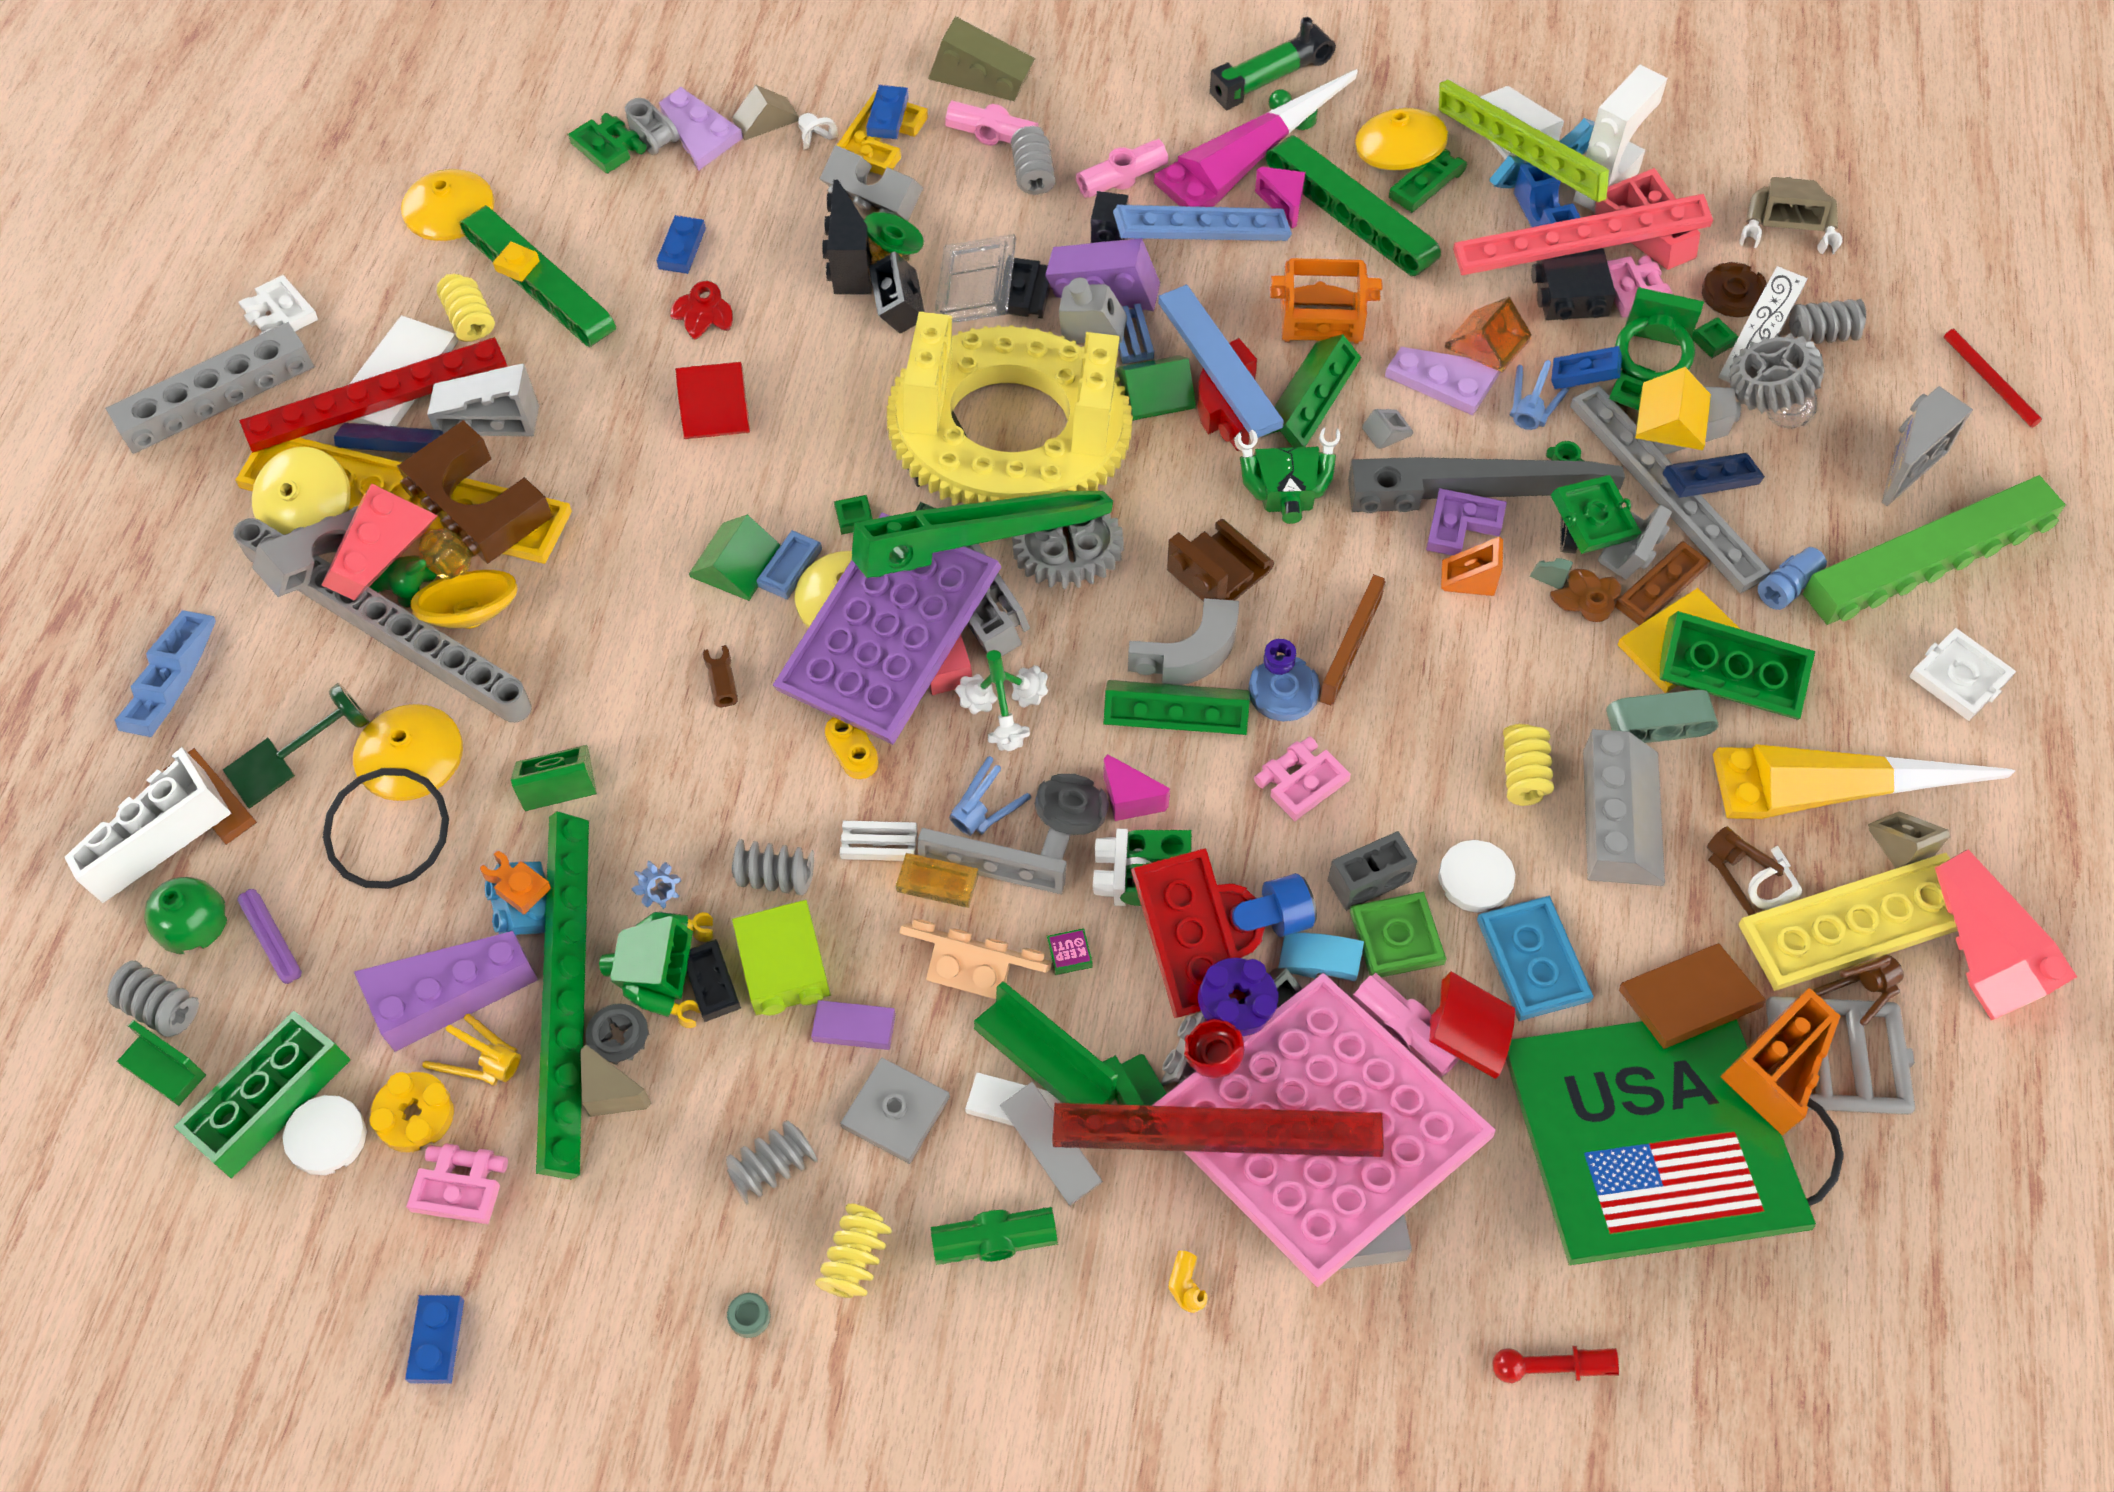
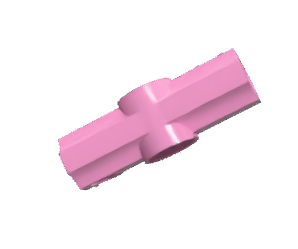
M951 101L945 117L947 127L973 133L980 142L986 145H995L999 140L1011 143L1012 136L1018 129L1025 126L1039 127V124L1036 122L1009 116L1007 110L997 104H990L985 109Z
M1157 139L1132 150L1126 147L1112 150L1109 154V160L1076 173V182L1081 194L1085 198H1090L1096 195L1097 191L1104 192L1113 187L1122 190L1132 187L1136 177L1168 164V154L1165 150V145L1160 139Z
M1377 973L1372 976L1370 975L1354 993L1352 999L1440 1078L1446 1075L1459 1061V1058L1429 1042L1430 1012L1414 999L1406 1000Z

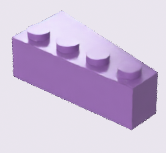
M513 931L354 971L378 1029L394 1052L464 1018L466 1014H472L538 981Z

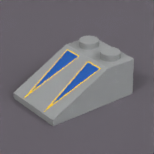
M1940 386L1928 396L1923 393L1917 398L1910 408L1914 412L1913 415L1909 416L1899 429L1902 435L1895 446L1882 503L1886 506L1891 504L1949 452L1973 410Z

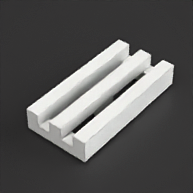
M843 821L842 845L840 847L841 859L915 861L917 823ZM850 844H872V846L908 845V849L850 847Z

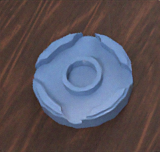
M1278 655L1275 657V660L1282 661L1285 655ZM1296 657L1293 669L1283 675L1269 672L1265 668L1264 663L1258 667L1256 666L1251 673L1248 690L1250 701L1258 712L1269 719L1285 722L1298 720L1311 712L1317 704L1320 683L1314 669L1311 670L1310 667L1306 666L1305 661Z

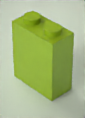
M807 899L732 919L748 992L756 1016L761 1014L768 1016L776 1015L783 1012L787 1007L798 1004L813 1005L818 1003V1000L831 996Z

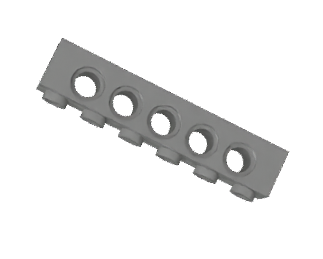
M286 322L105 409L127 446L135 454L314 368V365L289 322Z

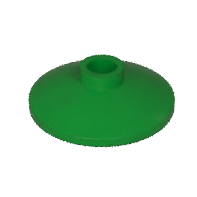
M875 212L866 216L864 220L868 226V237L888 253L895 251L898 254L911 255L918 253L924 245V238L921 232L913 224L899 216Z

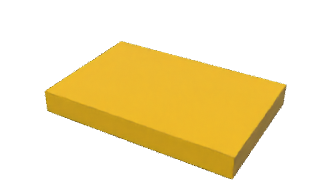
M1696 588L1631 630L1618 641L1617 645L1664 693H1668L1678 686L1660 680L1661 652L1666 625L1670 616L1679 611L1740 629L1699 588Z

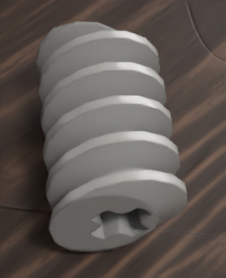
M1025 126L1018 129L1011 139L1017 185L1028 194L1041 195L1047 193L1055 185L1049 140L1044 136V132L1040 127Z
M1861 298L1856 301L1848 299L1844 302L1839 300L1831 303L1821 302L1818 305L1815 303H1809L1805 306L1796 304L1790 313V331L1794 337L1804 336L1807 342H1810L1812 338L1816 344L1822 343L1824 336L1828 343L1835 342L1837 336L1841 342L1847 341L1849 336L1856 341L1863 334L1866 322V307Z
M738 840L733 855L732 874L739 887H746L750 882L752 888L760 889L765 883V887L769 891H775L780 886L783 893L791 892L793 887L798 895H804L807 892L813 877V850L808 858L804 859L801 847H797L793 857H789L786 845L782 846L778 855H774L772 843H768L764 853H760L757 841H753L749 851H745L744 840Z
M129 961L121 966L112 977L108 986L107 997L113 1007L121 1009L125 1014L133 1016L137 1021L145 1023L149 1028L158 1031L166 1037L178 1035L186 1030L198 1011V998H189V992L186 989L177 988L174 982L166 981L162 975L154 974L150 968H142L138 961Z
M787 1120L783 1122L784 1136L774 1129L769 1131L770 1144H767L759 1137L755 1139L756 1153L743 1146L740 1149L741 1162L732 1155L726 1157L727 1172L747 1205L749 1204L748 1190H751L759 1197L763 1195L761 1182L765 1181L772 1188L777 1187L775 1177L777 1172L788 1180L791 1178L789 1165L793 1164L801 1171L805 1169L803 1160L805 1155L815 1163L817 1162L816 1155L800 1129Z

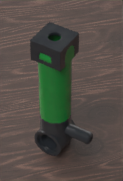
M1303 17L1300 23V32L1295 38L1234 67L1227 62L1212 69L1209 93L1227 111L1242 104L1244 95L1311 63L1315 66L1325 64L1333 56L1336 43L1317 24H1314L1310 17Z

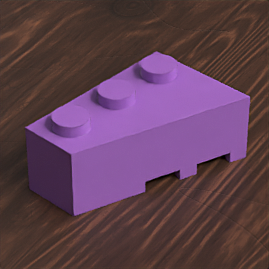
M1142 238L1053 247L1046 271V278L1055 297L1061 298L1063 288L1069 285L1073 279L1082 277L1087 280L1089 285L1105 284L1109 286L1121 306L1134 308V304H1141L1142 310L1154 311L1160 281Z

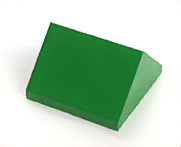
M1178 355L1117 367L1121 386L1125 387V396H1129V405L1132 407V421L1196 409L1189 358Z
M748 514L722 523L689 572V576L750 601L758 588L756 580L781 545Z
M587 745L516 761L511 776L512 787L524 811L597 794Z

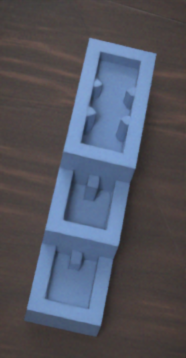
M182 610L146 653L149 665L130 686L134 698L115 719L118 731L147 737L153 736L170 713L198 664L216 623L214 616Z

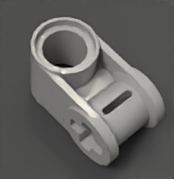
M634 98L626 104L625 112L629 130H634L639 134L640 140L647 145L646 150L651 155L657 154L659 148L667 143H675L679 140V134L673 122L657 110L650 101L644 98Z

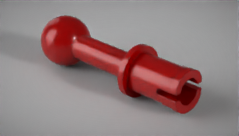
M1572 1346V1355L1523 1356L1515 1349L1505 1348L1495 1354L1492 1361V1369L1495 1376L1505 1383H1516L1525 1374L1574 1372L1575 1380L1580 1381L1581 1376H1619V1360L1617 1348L1585 1350Z

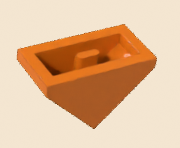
M1499 536L1443 559L1441 589L1447 592L1494 596L1503 569V539Z

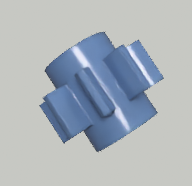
M648 861V868L642 872H634L638 878L639 885L634 886L632 891L636 895L645 894L642 898V903L646 907L651 906L654 901L664 909L666 908V901L671 899V897H679L675 892V884L681 882V878L676 874L669 875L672 867L668 863L664 862L660 868H657L651 861ZM660 878L662 881L658 883V889L653 891L651 888L656 886L655 880Z

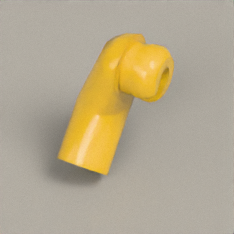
M1179 1250L1168 1287L1183 1310L1195 1313L1206 1306L1208 1300L1205 1290L1200 1291L1192 1279L1197 1256L1193 1253Z

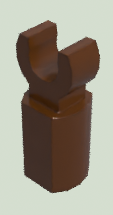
M726 645L722 646L723 655L719 659H712L708 649L703 651V659L708 668L713 701L719 708L732 706L738 702L733 671L730 667L732 660Z

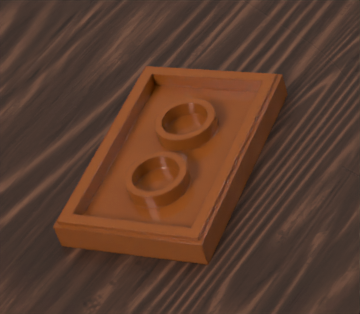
M1720 943L1624 981L1619 989V992L1663 1049L1764 1007L1766 1001Z

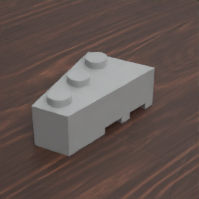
M522 363L435 383L427 415L433 429L443 430V434L464 420L480 436H534L539 403L525 364Z

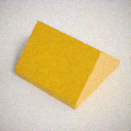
M1686 367L1644 382L1641 391L1635 438L1704 450L1711 394Z

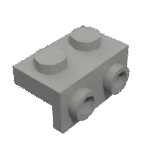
M1659 505L1645 520L1631 512L1642 533L1635 540L1604 548L1598 561L1624 579L1630 577L1640 567L1646 569L1656 555V551L1653 550L1655 544H1659L1670 528L1666 523L1672 511L1663 505Z

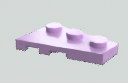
M1400 347L1386 368L1385 377L1473 416L1501 373L1503 363Z

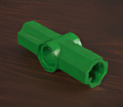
M1052 1207L1011 1214L1006 1210H990L977 1214L973 1220L930 1227L936 1265L976 1258L984 1262L1001 1261L1011 1258L1017 1251L1058 1245Z

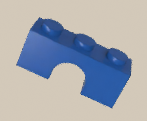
M1529 163L1520 165L1514 195L1531 227L1581 218L1573 203L1560 206L1559 187L1561 181Z

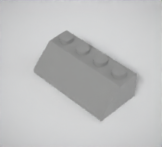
M1592 729L1583 750L1587 878L1589 881L1664 886L1665 872L1658 752L1630 732Z

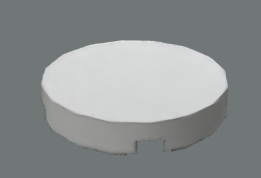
M1470 840L1460 842L1448 850L1441 861L1438 879L1440 886L1442 885L1445 891V896L1451 903L1463 910L1480 913L1505 903L1513 890L1516 874L1512 861L1502 849L1489 842Z
M323 1095L310 1099L297 1108L286 1123L283 1134L285 1153L297 1168L308 1174L328 1175L335 1173L334 1170L341 1168L343 1165L346 1167L352 1163L363 1149L367 1135L366 1124L356 1106L340 1096Z

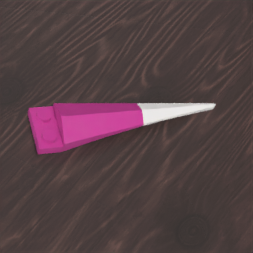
M1358 69L1179 155L1178 161L1154 174V184L1179 206H1215L1266 155L1267 151L1275 147L1314 111L1355 80Z

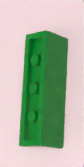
M1344 334L1321 340L1314 344L1274 406L1283 419V428L1269 434L1281 432L1292 447H1306L1362 358Z
M1108 680L1105 689L1103 725L1247 735L1250 694L1249 690Z
M1002 981L997 985L996 1002L974 1020V1030L1088 1125L1115 1100L1117 1074L1007 983Z

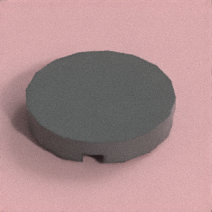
M1057 774L1051 776V780L1043 781L1039 785L1034 804L1037 815L1052 829L1069 835H1085L1096 831L1104 823L1109 802L1102 788L1099 791L1093 786L1094 782L1089 778L1077 774Z

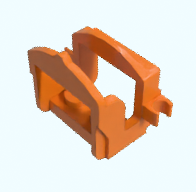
M1289 259L1285 263L1284 276H1271L1270 298L1281 299L1282 340L1284 342H1290V340L1321 341L1344 334L1348 341H1352L1354 344L1363 342L1367 318V301L1381 300L1382 279L1368 278L1367 266L1363 260ZM1294 275L1357 277V292L1326 285L1323 281H1318L1315 285L1294 288ZM1294 305L1352 306V310L1294 308Z

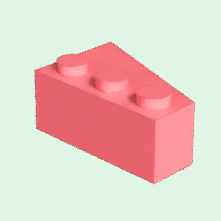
M1653 168L1607 188V199L1596 202L1595 215L1676 198L1656 169ZM1696 229L1630 243L1669 270L1697 258L1700 232Z
M371 484L353 516L321 585L355 601L409 546L427 531L437 515Z

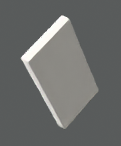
M400 316L350 384L450 352L458 343L455 333ZM416 399L351 421L359 424L396 427Z

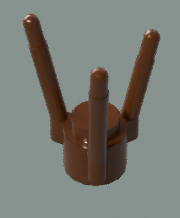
M1726 826L1716 833L1708 843L1707 849L1713 853L1708 861L1719 870L1743 909L1750 916L1756 914L1725 863L1729 862L1734 866L1747 855L1764 868L1771 867L1776 870L1775 875L1777 876L1783 875L1784 867L1745 842L1732 829Z
M1885 954L1873 961L1841 970L1839 972V975L1842 977L1841 979L1813 989V991L1820 997L1861 981L1868 991L1881 992L1880 997L1860 1019V1024L1866 1026L1890 998L1900 993L1896 984L1903 980V969L1895 958Z

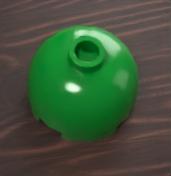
M194 877L173 878L159 885L151 893L146 902L144 921L151 937L161 947L172 953L185 954L183 952L185 950H192L199 946L203 949L208 947L221 935L227 924L225 900L217 890L204 880Z

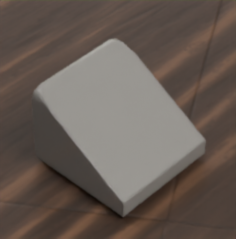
M1374 409L1362 426L1365 433L1378 449L1406 439L1414 433L1397 409Z

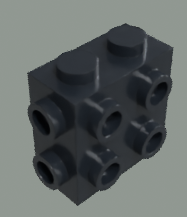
M1604 248L1539 260L1536 264L1532 265L1531 279L1533 283H1537V304L1539 308L1543 307L1545 320L1609 317L1616 292Z

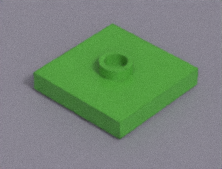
M1424 891L1351 906L1350 915L1358 940L1364 941L1362 953L1369 976L1377 973L1380 977H1387L1445 965L1447 959Z

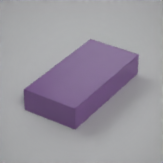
M818 1000L811 1035L812 1040L819 1043L890 1050L896 1016L895 1009Z

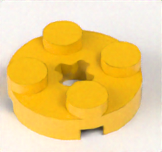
M398 1072L388 1079L387 1084L379 1090L374 1098L369 1121L379 1138L388 1147L400 1152H415L421 1150L419 1147L425 1146L431 1141L433 1144L446 1134L454 1117V1106L448 1090L437 1077L424 1072ZM417 1103V1107L422 1110L420 1115H412L409 1120H405V1109Z

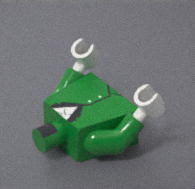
M1325 427L1321 430L1319 440L1321 445H1323V452H1319V447L1255 449L1254 455L1252 448L1258 441L1256 432L1251 430L1249 433L1250 445L1242 443L1241 433L1239 432L1235 437V445L1243 454L1240 457L1243 485L1257 500L1262 501L1266 511L1281 512L1282 520L1285 523L1294 524L1301 521L1302 511L1313 509L1314 499L1322 497L1333 481L1336 460L1333 448L1340 440V431L1338 429L1336 430V440L1333 442H1327L1324 439Z

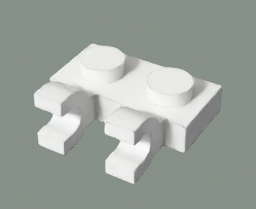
M284 275L255 288L256 296L238 301L240 307L246 312L244 315L246 321L251 327L257 325L262 331L259 333L260 335L286 322H289L293 330L297 331L318 320L315 310ZM267 311L272 313L269 316H265Z

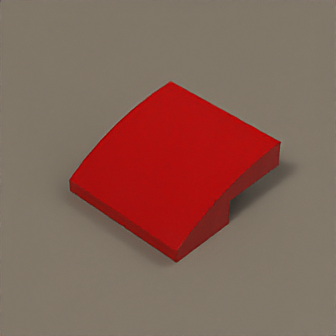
M742 362L675 368L684 439L750 433Z
M1450 971L1442 980L1440 1007L1431 1015L1429 1042L1496 1079L1501 1074L1509 1051L1516 1008Z

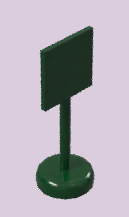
M340 683L335 684L329 690V695L338 708L280 751L277 750L270 738L267 737L223 769L249 809L295 776L284 758L342 716H345L357 728H361L370 722L361 707Z

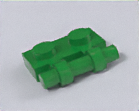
M604 113L601 116L600 125L591 119L568 133L570 143L606 174L631 159L629 150H635L638 154H643L647 149V145L640 140L638 133L634 130H628L625 127V123L619 117L612 116L609 113Z

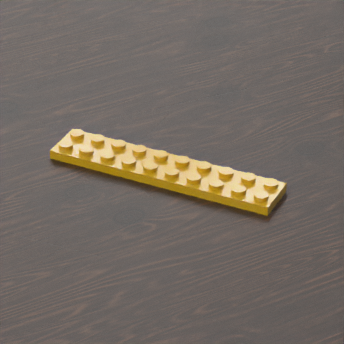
M300 437L251 453L235 479L239 488L253 491L258 474L270 459L287 449L311 447L329 454L344 469L350 485L348 511L355 506H359L371 484L423 508L420 503L421 499L417 495L413 498L410 497L400 484L403 477L397 465L402 462L338 448ZM465 478L457 485L451 499L467 505L481 504L494 499L508 488ZM292 487L288 489L287 496L292 493ZM546 498L553 517L502 554L546 564L572 513L570 504ZM438 516L424 533L425 535L461 543V538L458 535H455L457 538H454L448 534Z

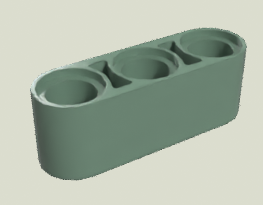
M1705 690L1622 698L1613 701L1606 708L1612 731L1630 732L1644 743L1702 737L1714 732L1719 725L1709 693Z

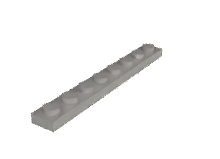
M1600 385L1572 398L1570 407L1655 501L1672 511L1670 517L1740 594L1756 586L1770 575L1771 570L1701 495L1678 497L1662 474L1666 466L1672 463L1651 441L1635 438L1637 425L1613 400L1609 399L1610 396Z

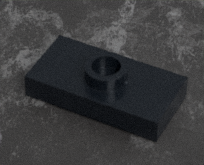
M717 939L691 948L686 971L704 1022L741 1009Z

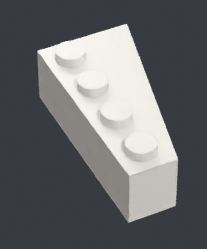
M182 747L172 755L175 761L163 773L157 769L147 779L150 785L134 800L128 797L118 806L119 810L116 817L109 824L101 822L64 857L75 879L102 903L121 892L128 885L154 869L161 862L187 846L191 841L231 814L205 770Z

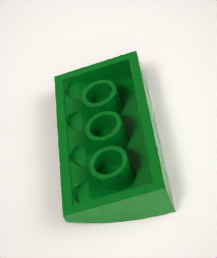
M1677 611L1668 618L1660 661V680L1693 690H1705L1710 695L1799 720L1802 715L1816 651Z
M293 1010L199 1101L174 1128L232 1179L286 1125L294 1111L312 1099L351 1059L331 1039Z

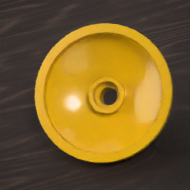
M1418 108L1391 109L1372 117L1360 128L1356 136V150L1359 157L1371 166L1386 170L1411 169L1424 165L1439 156L1447 145L1448 132L1444 122L1426 110Z
M443 169L421 177L407 190L401 203V213L406 226L419 237L433 241L455 240L465 237L459 222L485 205L493 210L494 196L490 185L481 176L461 169Z
M467 571L444 577L425 586L412 598L411 608L414 616L427 624L446 628L471 629L480 626L504 610L516 596L518 587L515 578L504 571Z
M423 704L398 706L378 715L363 729L354 746V770L358 777L381 768L408 769L428 778L439 789L453 776L460 764L463 753L462 736L453 719L438 708ZM405 738L403 741L397 742L399 739ZM383 775L362 783L374 795L393 801L414 800L431 794L423 784L406 776Z

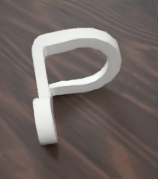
M805 113L799 117V128L803 131V150L810 147L812 132L829 140L838 137V130L832 119L825 117L817 119L811 113ZM819 125H828L829 132L819 127Z
M1778 846L1772 848L1771 852L1778 863L1784 867V872L1791 881L1792 887L1777 898L1771 900L1762 899L1757 895L1758 885L1777 871L1769 867L1756 874L1749 883L1748 893L1752 903L1764 910L1790 903L1802 894L1800 884L1789 869L1791 865Z

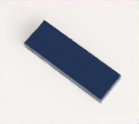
M343 423L334 435L335 447L416 453L441 436L443 430Z
M1748 453L1667 465L1662 473L1679 498L1759 485L1765 477Z

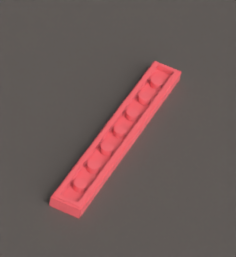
M1704 194L1455 242L1453 250L1461 276L1711 227L1713 218Z

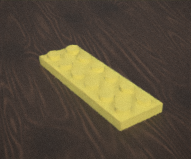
M1947 853L1939 854L1744 917L1738 925L1773 990L1777 991L1958 931L1954 916L1947 911L1935 867L1948 861L1950 858Z

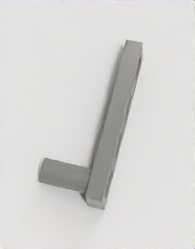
M1050 827L1041 855L922 828L918 837V861L1062 895L1066 883L1067 861L1062 859L1070 835L1058 832Z

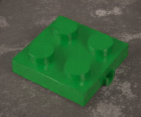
M1611 475L1558 487L1550 494L1581 554L1635 540L1642 533L1630 512L1632 507L1628 498L1623 499ZM1625 502L1626 507L1622 508V504Z

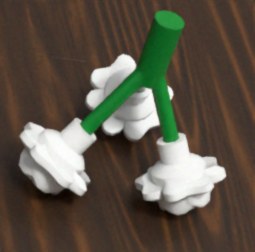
M991 650L986 656L990 675L985 680L980 674H976L973 677L963 676L960 679L961 685H958L955 691L960 697L961 707L969 708L972 714H977L980 711L990 712L992 704L997 700L992 689V683L996 684L1001 715L998 716L1000 726L994 732L988 734V742L997 743L1000 751L1004 749L1012 751L1023 746V739L1030 735L1029 727L1014 723L1012 713L1008 712L1003 682L1007 680L1012 683L1014 688L1012 699L1019 701V705L1025 708L1030 704L1039 705L1041 698L1047 694L1046 681L1048 676L1045 672H1041L1040 667L1037 665L1029 669L1021 668L1017 676L1005 672L1001 653L997 650Z

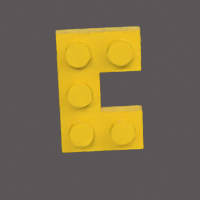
M874 91L837 146L862 156L872 165L870 172L883 176L887 167L892 170L901 158V150L898 147L880 142L881 138L867 136L866 126L876 95ZM907 102L899 132L915 137L928 119V109Z

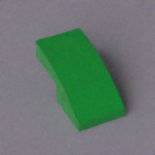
M1636 364L1637 366H1639L1640 368H1642V369H1644V370H1646V371L1656 372V371H1653V370H1651V369H1648V368H1646V367H1643V366H1640V365ZM1621 369L1620 378H1617L1609 399L1639 411L1644 382L1628 376Z

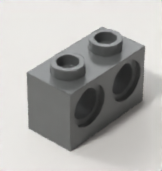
M1396 831L1332 860L1327 881L1347 911L1353 905L1363 904L1411 882L1417 865V859L1399 831Z

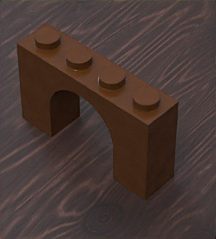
M462 420L397 465L403 477L400 484L410 497L413 498L417 495L421 499L420 503L425 510L437 515L441 519L440 522L444 529L452 531L448 532L449 535L461 537L460 541L463 547L471 556L478 555L489 564L551 519L553 515L546 497L525 477L494 499L485 503L467 505L451 499L455 488L462 480L492 460L484 439Z

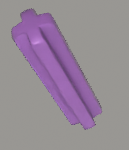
M248 889L245 893H241L237 901L279 979L285 984L299 979L302 971L260 894L255 889Z

